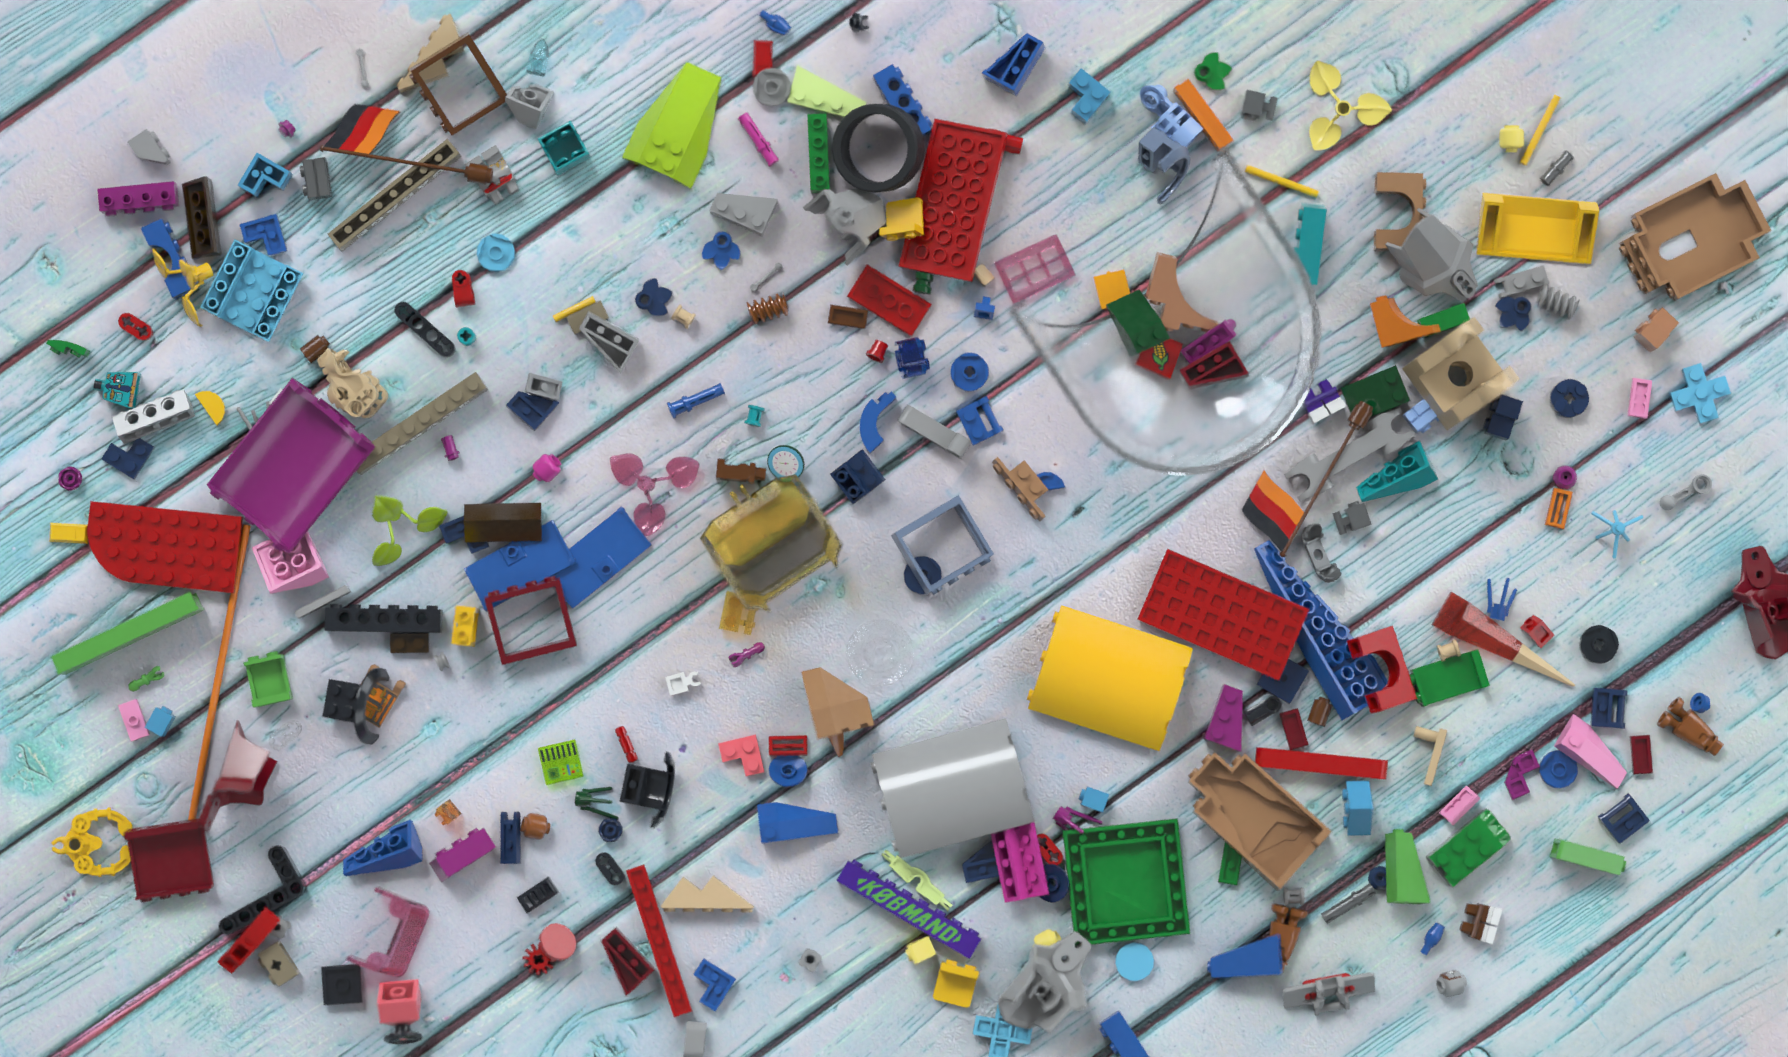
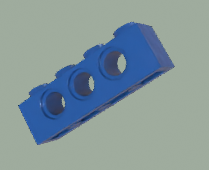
M891 64L874 74L873 79L888 105L896 106L910 115L918 116L919 121L917 124L923 137L931 133L930 127L933 125L928 116H923L921 112L923 108L918 99L914 101L910 85L908 83L904 84L901 79L904 76L900 68H895ZM897 82L900 87L898 90L892 91L889 89V84ZM905 98L909 101V105L901 107L898 104L899 100Z

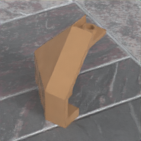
M821 667L801 672L817 739L874 725L868 698Z

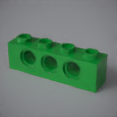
M807 114L811 193H820L824 189L830 190L827 114Z

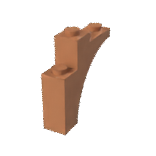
M1157 252L1145 297L1149 300V303L1155 305L1163 303L1159 318L1162 320L1166 331L1173 332V329L1179 330L1180 323H1183V327L1193 329L1194 326L1200 327L1203 332H1207L1218 325L1217 321L1196 312L1185 301L1177 282L1176 256Z

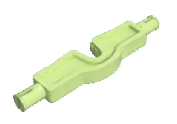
M887 849L884 851L886 854L883 853L881 856L890 862L889 866L905 882L910 883L914 877L920 878L921 881L916 887L917 892L928 898L935 905L939 903L947 911L952 907V904L943 898L945 895L930 882L928 875L923 870L911 867L898 855L896 857L893 856Z

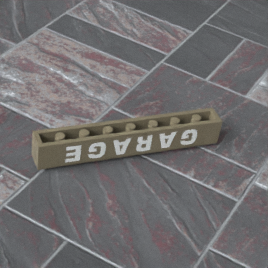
M447 138L418 162L449 167L462 156ZM413 165L330 231L328 236L341 251H344L444 170Z
M474 372L372 441L376 447L357 469L358 474H364L486 392L488 388L478 373Z

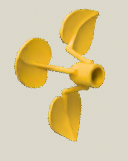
M153 248L152 252L156 267L165 279L168 275L182 273L191 290L185 297H181L184 311L193 323L199 327L203 326L199 323L196 310L190 302V295L199 286L204 284V280L214 276L210 265L206 262L196 267L188 265L183 260H179L180 269L171 271L166 268L164 260L156 252L157 249Z

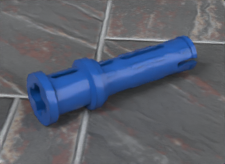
M721 383L689 397L682 396L680 400L673 403L668 402L667 406L674 419L676 415L686 411L690 412L693 407L724 395L725 392Z

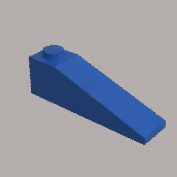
M778 802L757 804L761 843L838 833L837 819L834 813Z
M410 819L391 827L388 834L382 838L378 836L374 839L373 844L367 848L362 847L343 860V875L352 876L402 869L422 862V845L413 821Z

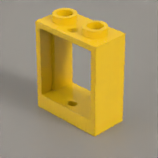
M456 605L451 644L475 647L480 609Z

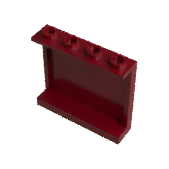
M199 818L126 829L124 831L125 840L127 839L134 878L135 900L148 902L152 901L153 897L168 899L173 894L187 896L192 891H198L199 894L210 892V889L214 886L206 832L197 826Z

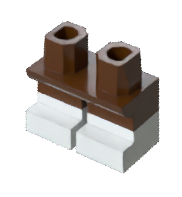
M1477 903V905L1466 904L1464 913L1473 916L1472 923L1462 921L1459 931L1468 934V937L1493 944L1497 927L1480 923V921L1498 926L1502 909Z

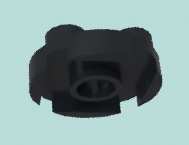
M1595 625L1586 629L1580 636L1579 647L1582 655L1589 662L1601 664L1613 659L1619 647V640L1613 630L1602 625ZM1596 639L1604 642L1601 650L1598 647H1594Z

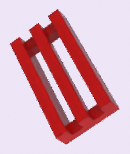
M807 735L769 736V756H807ZM803 740V744H773V741ZM778 748H803V750L798 751H773V749Z

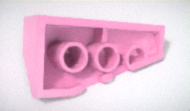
M1573 714L1554 747L1618 789L1627 774L1626 770L1592 727Z

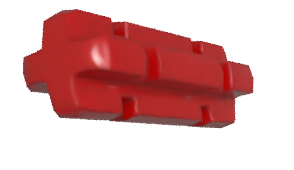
M625 727L616 728L615 733L620 738L618 740L624 754L626 753L627 761L629 763L637 761L638 757L636 752L633 751L634 748L629 736L626 735Z

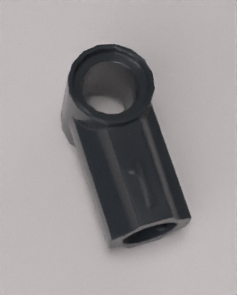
M1269 696L1244 711V714L1251 726H1254L1272 714L1277 713L1281 709V701L1275 696ZM1271 699H1275L1278 702V707L1275 710H1270L1267 707V703Z

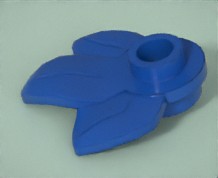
M722 231L716 233L713 240L704 245L702 258H713L715 265L720 270H723L729 264L730 258L735 260L740 258V249L737 244L732 242L731 236L727 232ZM721 238L726 239L724 245L719 244Z

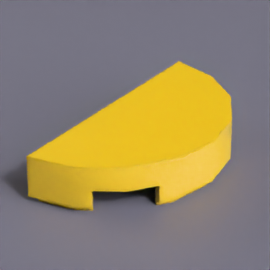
M210 391L196 393L195 396L218 426L223 421L225 414V404L222 398Z

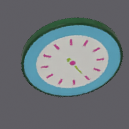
M776 446L768 455V468L780 480L793 481L799 478L804 471V458L792 446Z

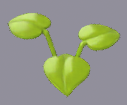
M375 496L372 518L376 522L387 521L391 542L381 543L375 549L372 556V564L374 566H383L393 563L402 553L401 546L395 544L391 521H397L401 514H403L414 524H417L419 532H430L443 523L447 516V510L439 507H429L421 511L417 517L418 520H415L403 510V504L400 500L385 496Z

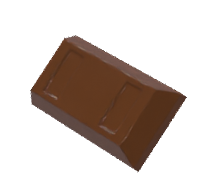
M830 304L828 324L866 329L868 310Z

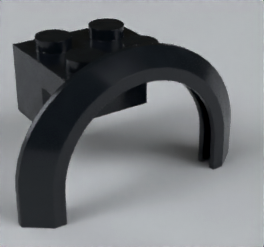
M383 668L372 669L365 676L361 684L329 679L322 717L353 722L358 739L364 744L373 745L379 738V734L370 732L366 725V703L370 691L377 682L382 680L389 681L390 677L387 670Z
M666 752L664 758L667 772L631 764L626 766L619 802L659 809L657 815L652 817L650 828H656L664 820L669 808L675 779V762L670 752Z

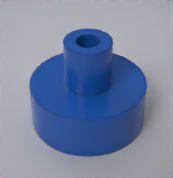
M1696 693L1690 701L1691 709L1697 713H1704L1710 709V698L1703 693Z

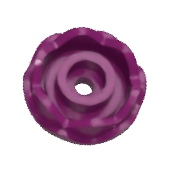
M68 466L58 474L59 485L68 491L77 489L82 483V474L75 467Z
M1560 466L1553 474V481L1560 489H1570L1577 482V474L1570 466Z

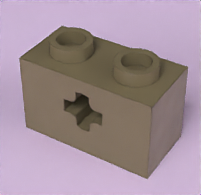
M277 941L258 954L260 957L258 962L263 969L267 968L269 971L268 977L273 985L277 984L279 987L300 974L281 941ZM275 961H280L282 963L280 965V969L274 968L273 965L276 964Z

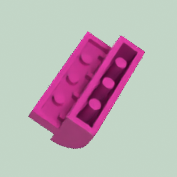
M1032 822L992 833L991 837L1004 902L1049 894L1035 823Z

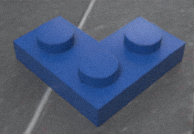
M277 214L239 224L244 243L264 239L268 256L287 252Z
M703 958L693 975L709 984V987L699 1002L716 1012L736 978Z

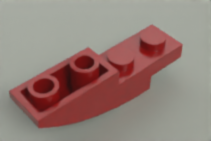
M265 908L218 959L217 963L232 974L256 950L281 919Z

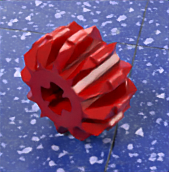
M540 942L538 949L535 944H531L533 952L530 949L525 950L530 956H523V960H529L528 963L524 964V967L531 965L532 967L529 972L532 973L536 969V975L538 976L541 973V969L544 974H547L548 971L545 966L553 969L554 966L549 962H555L543 954L539 946ZM542 954L544 962L536 963L535 955L539 956Z

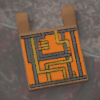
M376 664L371 665L370 668H369V670H368V672H367V674H368L372 669H374V668H380V667L377 666ZM399 680L393 690H390L377 682L367 699L365 719L380 728L406 683Z

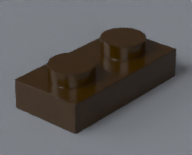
M429 633L390 634V653H430Z

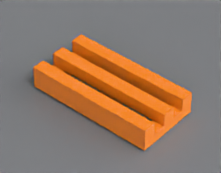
M1553 488L1545 520L1546 526L1559 529L1565 528L1573 492ZM1557 493H1560L1554 515L1553 522H1550ZM1566 494L1567 498L1561 524H1557L1563 496Z

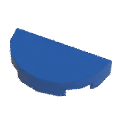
M1051 472L1037 474L1048 491L1065 488L1063 480L1058 475Z

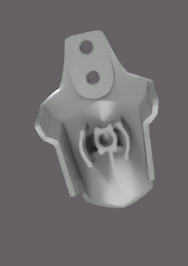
M857 188L834 194L831 190L824 189L813 200L803 206L805 211H810L813 214H826L828 222H831L839 233H844L841 237L842 240H849L851 237L857 236L859 241L845 254L846 266L867 248L870 243L868 238L886 224V211L883 199L872 192H865Z
M1418 208L1417 211L1425 218L1414 226L1402 247L1389 242L1385 244L1401 266L1399 272L1400 279L1424 296L1443 292L1463 302L1475 294L1476 287L1478 286L1470 263L1473 243L1451 227L1442 224L1433 214L1430 215Z
M1076 931L1071 932L1050 946L1034 944L1029 952L1030 961L998 999L999 1011L1004 1021L1027 1029L1037 1026L1050 1033L1072 1010L1080 1011L1086 1008L1088 1003L1080 971L1091 950V944ZM1076 941H1080L1079 945L1074 946ZM1067 955L1065 960H1061L1062 956Z

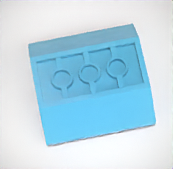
M234 239L200 308L269 342L304 273Z

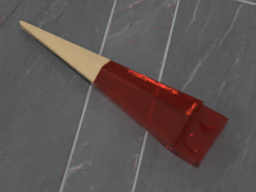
M1453 592L1449 593L1431 624L1447 635L1567 685L1575 686L1573 682L1477 607Z

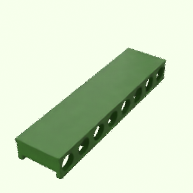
M188 592L51 656L57 669V674L67 675L204 611L205 608L202 606L197 593L191 594V592Z

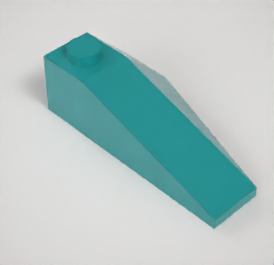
M1420 440L1403 448L1398 452L1399 456L1392 462L1387 461L1381 471L1373 473L1356 487L1362 502L1419 489L1438 480L1435 469Z

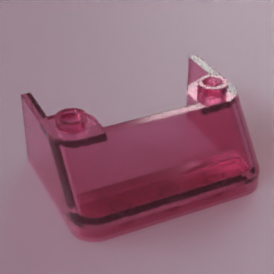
M380 886L375 887V892L392 898L389 904V911L393 916L400 918V921L386 954L373 952L368 956L367 960L351 954L347 956L346 960L372 971L393 977H401L408 970L429 918L430 911L422 903Z

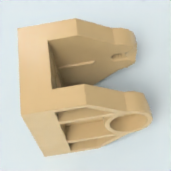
M1475 317L1402 368L1446 430L1469 417L1520 379L1511 366L1502 370L1477 335L1483 332L1484 329ZM1450 365L1452 367H1461L1466 371L1467 378L1464 387L1462 385L1456 386L1450 381L1448 377Z

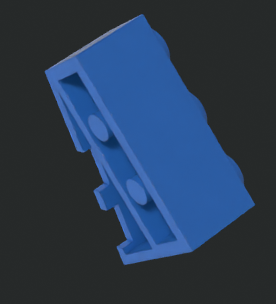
M1026 33L1003 56L996 59L995 63L982 72L984 79L1017 96L1045 50L1044 42Z

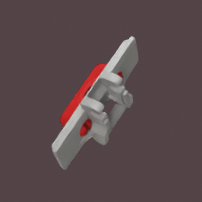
M1370 972L1352 976L1348 973L1306 980L1302 985L1288 987L1283 990L1284 1009L1310 1004L1313 1005L1315 1016L1322 1012L1343 1008L1348 1010L1350 1009L1348 998L1375 992V975ZM1337 995L1339 1002L1324 1004V997Z

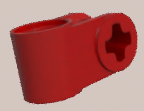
M463 270L455 271L452 275V284L456 308L475 305L470 275ZM460 274L466 277V279L463 280V284L457 281V278H460Z

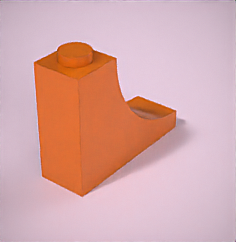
M1387 295L1377 297L1376 302L1370 303L1382 348L1441 332L1439 324L1425 326L1408 319L1398 308L1395 298H1387Z

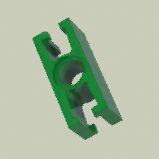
M1462 303L1417 320V323L1425 326L1439 324L1440 331L1443 332L1463 325L1470 320L1465 304Z

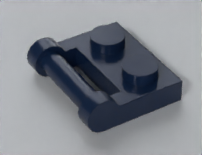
M1593 688L1590 726L1625 729V723H1623L1625 696H1627L1628 690ZM1613 695L1618 696L1616 722H1611Z
M1629 793L1623 796L1624 799L1606 813H1601L1597 816L1618 844H1621L1650 821ZM1630 805L1632 807V810L1611 824L1609 819L1626 806Z

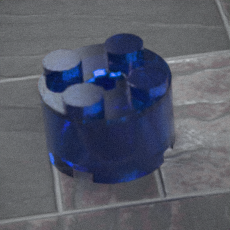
M918 337L894 343V346H898V350L895 351L898 370L904 373L901 378L906 379L925 375L926 371L930 369V364L923 352L926 350L924 339L920 340Z

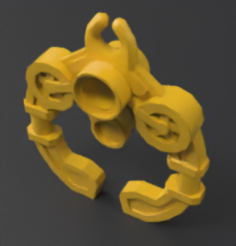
M111 807L102 810L95 808L84 814L76 815L72 819V827L67 835L58 837L51 842V845H55L58 842L63 843L62 849L59 850L56 847H52V851L57 854H67L74 862L77 872L102 877V875L115 876V873L124 869L131 862L128 845L122 846L120 860L117 863H111V867L101 868V864L94 865L93 859L89 854L101 848L103 841L100 837L90 835L87 831L91 827V821H98L99 817H108V820L118 822V831L122 836H124L126 829H132V823L124 815L111 810ZM72 839L80 841V848L78 850L71 849L70 842Z

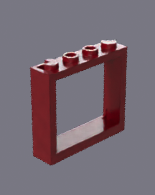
M545 577L544 581L539 583L536 580L525 583L526 586L519 588L518 585L509 586L506 588L507 591L503 592L493 590L485 596L484 599L502 665L577 646L560 577ZM556 587L569 638L505 654L492 602Z

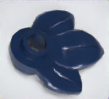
M653 278L644 283L642 291L635 297V303L640 309L648 310L652 315L662 316L668 313L664 304L671 298L673 292L667 288L658 287L657 279ZM643 297L648 298V302L646 304H643L641 302V299Z
M1505 297L1495 304V307L1502 311L1499 319L1500 327L1505 328L1516 325L1522 331L1528 326L1530 321L1528 313L1531 310V303L1527 298L1518 297L1514 299ZM1519 303L1524 304V310H1519Z

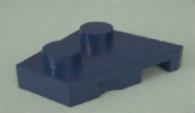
M518 391L506 404V407L533 431H536L559 405V402Z
M992 840L962 864L966 883L999 876Z

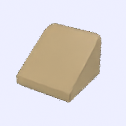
M981 264L976 267L974 277L985 287L994 279V276L985 265Z

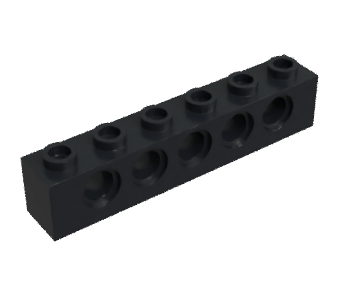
M330 604V608H325V631L442 633L443 610L438 609V606L427 605L426 609H419V605H407V609H399L400 605H388V609H381L380 605H369V608H361L359 604H349V608H342V604ZM345 612L350 615V620L347 623L341 621V615ZM363 613L369 615V621L365 624L360 621V616ZM382 613H386L389 617L388 622L385 624L379 621V616ZM402 613L408 616V621L405 624H400L398 621V617ZM424 613L427 616V621L421 625L418 623L417 618L420 614Z

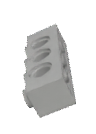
M183 389L174 391L165 397L156 398L147 404H140L129 411H122L113 416L112 419L118 437L123 444L195 417L190 398Z

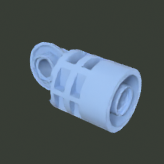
M1146 85L1140 90L1141 102L1148 110L1155 112L1160 117L1159 121L1151 129L1154 127L1159 131L1161 130L1172 141H1177L1181 146L1188 147L1204 128L1177 102L1173 104L1167 99L1168 93L1163 86Z

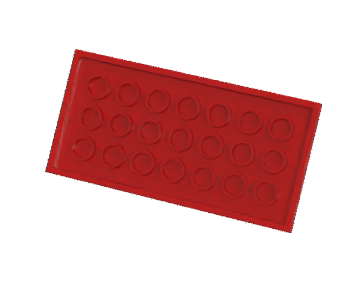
M934 119L915 198L922 199L924 235L916 236L912 239L905 238L899 262L900 268L968 282L973 281L1008 133Z

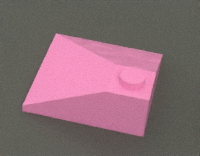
M308 531L290 554L284 550L280 552L275 549L270 539L252 547L270 594L312 586L329 578Z

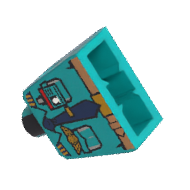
M107 372L105 380L95 379L93 388L96 391L103 392L104 400L134 409L137 403L141 374L138 372Z

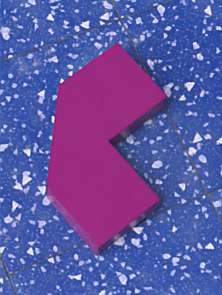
M1532 749L1515 756L1510 765L1504 784L1512 800L1530 793L1523 774L1540 767Z

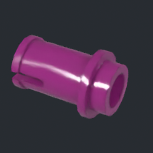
M453 435L441 438L446 452L445 458L448 461L458 459L460 452L456 449Z

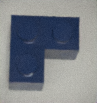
M1502 394L1493 399L1489 405L1490 417H1486L1483 428L1486 429L1484 434L1508 440L1514 422L1518 420L1523 401Z

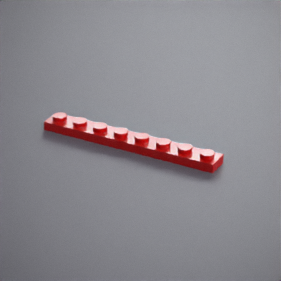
M645 864L628 869L626 873L673 1016L677 1017L692 1012Z

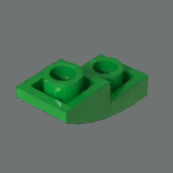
M48 340L46 343L51 346L49 350L58 355L61 352L67 355L69 349H71L70 353L79 358L81 355L87 357L90 353V350L68 341Z

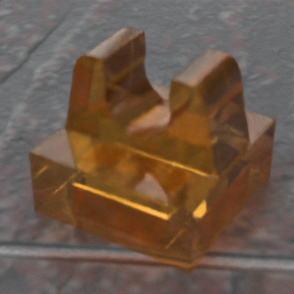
M449 799L436 809L435 816L440 815L444 819L441 824L446 825L458 818L462 813Z

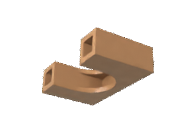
M1377 172L1375 174V194H1397L1403 196L1412 207V219L1409 225L1402 229H1376L1374 231V251H1389L1385 245L1387 242L1402 247L1414 226L1425 218L1417 211L1418 208L1422 210L1426 208V197H1423V190H1426V178H1423V173Z

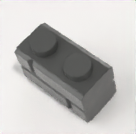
M321 157L303 160V166H300L301 177H305V185H302L304 196H307L309 200L332 197L327 159Z

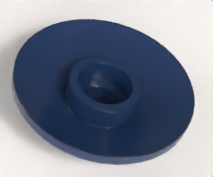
M1047 864L1043 867L1049 894L1039 897L1044 901L1054 903L1062 900L1067 895L1069 880L1061 867L1055 864Z

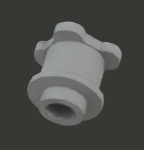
M276 915L281 919L278 923L281 928L277 930L274 927L270 934L283 938L286 930L291 927V923L282 919L281 915Z
M806 949L799 960V964L813 972L822 958L816 951ZM812 956L814 962L809 963L807 957Z

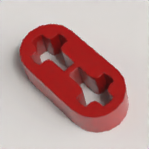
M123 313L118 319V324L122 329L142 341L149 340L153 335L150 325L130 313ZM131 317L130 321L135 324L134 327L130 325L125 327L124 318L128 319ZM138 326L142 329H145V327H147L146 331L148 332V335H143L141 337V332L136 330Z
M1038 834L1037 838L1047 839L1045 841V844L1048 846L1046 850L1043 846H1039L1042 857L1049 864L1059 865L1063 859L1061 851L1046 834ZM1051 850L1054 854L1058 852L1057 858L1059 860L1057 862L1054 860L1050 861L1051 856L1047 851Z

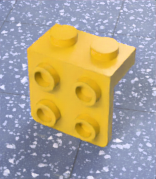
M917 197L887 202V227L879 228V235L887 241H897L900 238L912 239L916 236L924 235L922 199Z
M946 959V962L941 961L933 998L938 1001L968 1008L971 1004L979 971L976 970V966L965 964V967L958 966V962Z

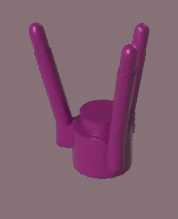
M1061 806L1053 817L1057 821L1055 824L1063 830H1069L1066 827L1068 824L1081 834L1084 831L1070 821L1073 817L1070 813L1094 823H1103L1101 820L1075 811L1068 806L1066 808Z

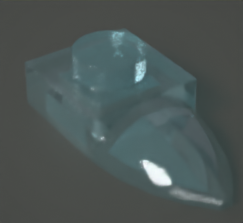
M540 39L531 49L526 70L528 74L545 77L549 50L544 39Z

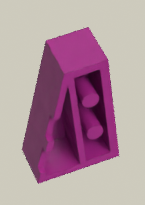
M1225 684L1222 685L1203 739L1241 752L1242 690Z

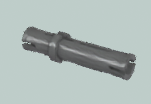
M1369 883L1356 892L1353 891L1352 895L1321 913L1325 922L1329 924L1353 907L1362 905L1363 901L1376 894L1371 884Z

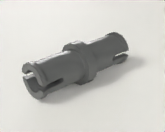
M1565 150L1555 162L1550 164V168L1540 177L1541 182L1546 186H1550L1558 175H1562L1564 168L1574 159V156Z

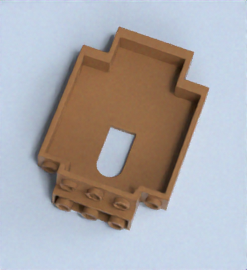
M1715 173L1631 216V224L1639 232L1620 242L1621 247H1619L1622 256L1626 257L1629 261L1628 268L1632 274L1636 275L1638 279L1636 282L1640 291H1644L1647 294L1666 284L1668 296L1675 301L1759 259L1760 257L1751 241L1770 232L1771 229L1746 180L1724 189L1718 175ZM1689 230L1698 247L1671 260L1662 258L1659 253L1660 245Z

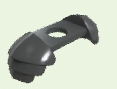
M1317 523L1310 524L1303 529V545L1317 576L1324 582H1334L1342 573L1337 568L1336 563L1330 564L1320 541L1324 536L1321 525ZM1314 550H1318L1321 553L1320 560L1315 559L1313 555Z

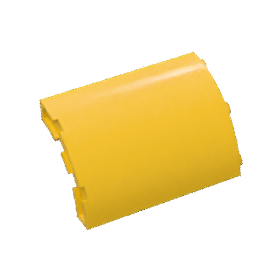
M1061 605L1059 612L1055 611L1052 623H1055L1047 651L1043 650L1040 661L1043 663L1034 690L1030 689L1027 700L1030 701L1028 709L1160 752L1169 721L1172 719L1180 695L1184 674L1188 668L1193 648Z

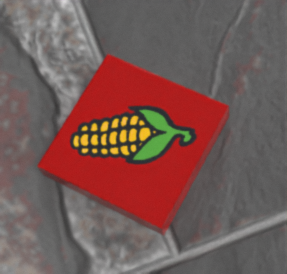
M1170 338L1139 353L1135 366L1169 380L1172 377L1183 343Z

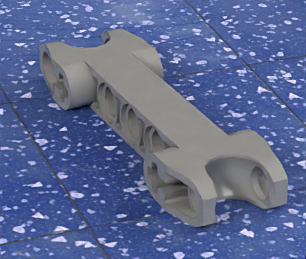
M1400 407L1380 414L1368 421L1367 426L1370 432L1345 446L1329 477L1381 448L1386 456L1400 448L1415 435L1413 430L1401 435L1392 430V420L1402 412ZM1338 451L1320 461L1315 453L1298 462L1290 471L1284 474L1286 479L1299 474L1307 478L1309 483L1308 489L1298 496L1300 502L1314 496ZM1329 477L1319 494L1334 486Z

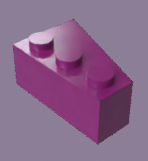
M475 828L467 833L469 837L465 840L459 838L451 843L453 847L446 851L443 848L435 853L436 858L429 864L441 883L496 848L484 828L481 830Z

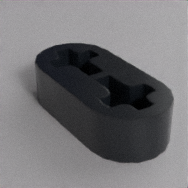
M607 852L598 854L595 863L607 881L612 885L621 884L624 881L625 875L614 858ZM601 856L609 858L607 862L610 868H607L605 864L600 865ZM613 869L615 873L619 872L621 874L619 876L620 880L612 881L611 877L613 875L609 870Z

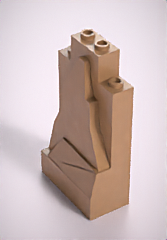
M1215 752L1212 756L1208 753L1201 761L1204 765L1199 770L1195 768L1188 776L1191 778L1188 783L1205 797L1204 799L1199 798L1195 802L1193 813L1243 857L1244 861L1276 891H1279L1332 831L1246 754L1242 757L1238 755L1231 764L1234 766L1231 767Z

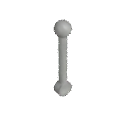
M358 49L356 54L359 56L363 80L361 86L367 88L369 83L366 81L364 69V51Z
M776 263L769 273L756 284L750 286L751 291H757L759 285L774 272L782 269V264Z

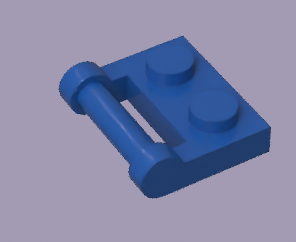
M987 396L956 411L973 446L1004 431L1002 425L999 426ZM982 406L992 430L987 431L976 408Z

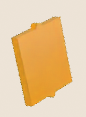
M1124 269L1115 272L1108 271L1107 274L1093 277L1101 310L1106 309L1107 304L1130 294Z

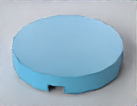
M491 234L484 237L477 246V258L485 269L492 272H500L511 266L515 258V249L512 242L504 235Z
M1131 942L1119 949L1115 964L1122 977L1138 981L1151 973L1154 958L1147 946Z

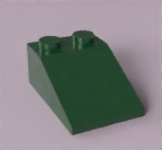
M1140 289L1106 305L1130 357L1170 339L1162 320Z
M1396 365L1340 388L1350 414L1355 405L1360 401L1373 407L1371 417L1410 401Z

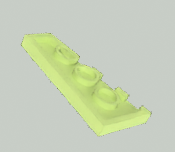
M797 65L788 103L845 117L852 110L866 105V102Z

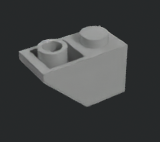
M145 129L128 141V144L139 159L166 165L171 163L168 159L170 154L165 147L161 148L157 142L160 140L154 131L150 133V131Z

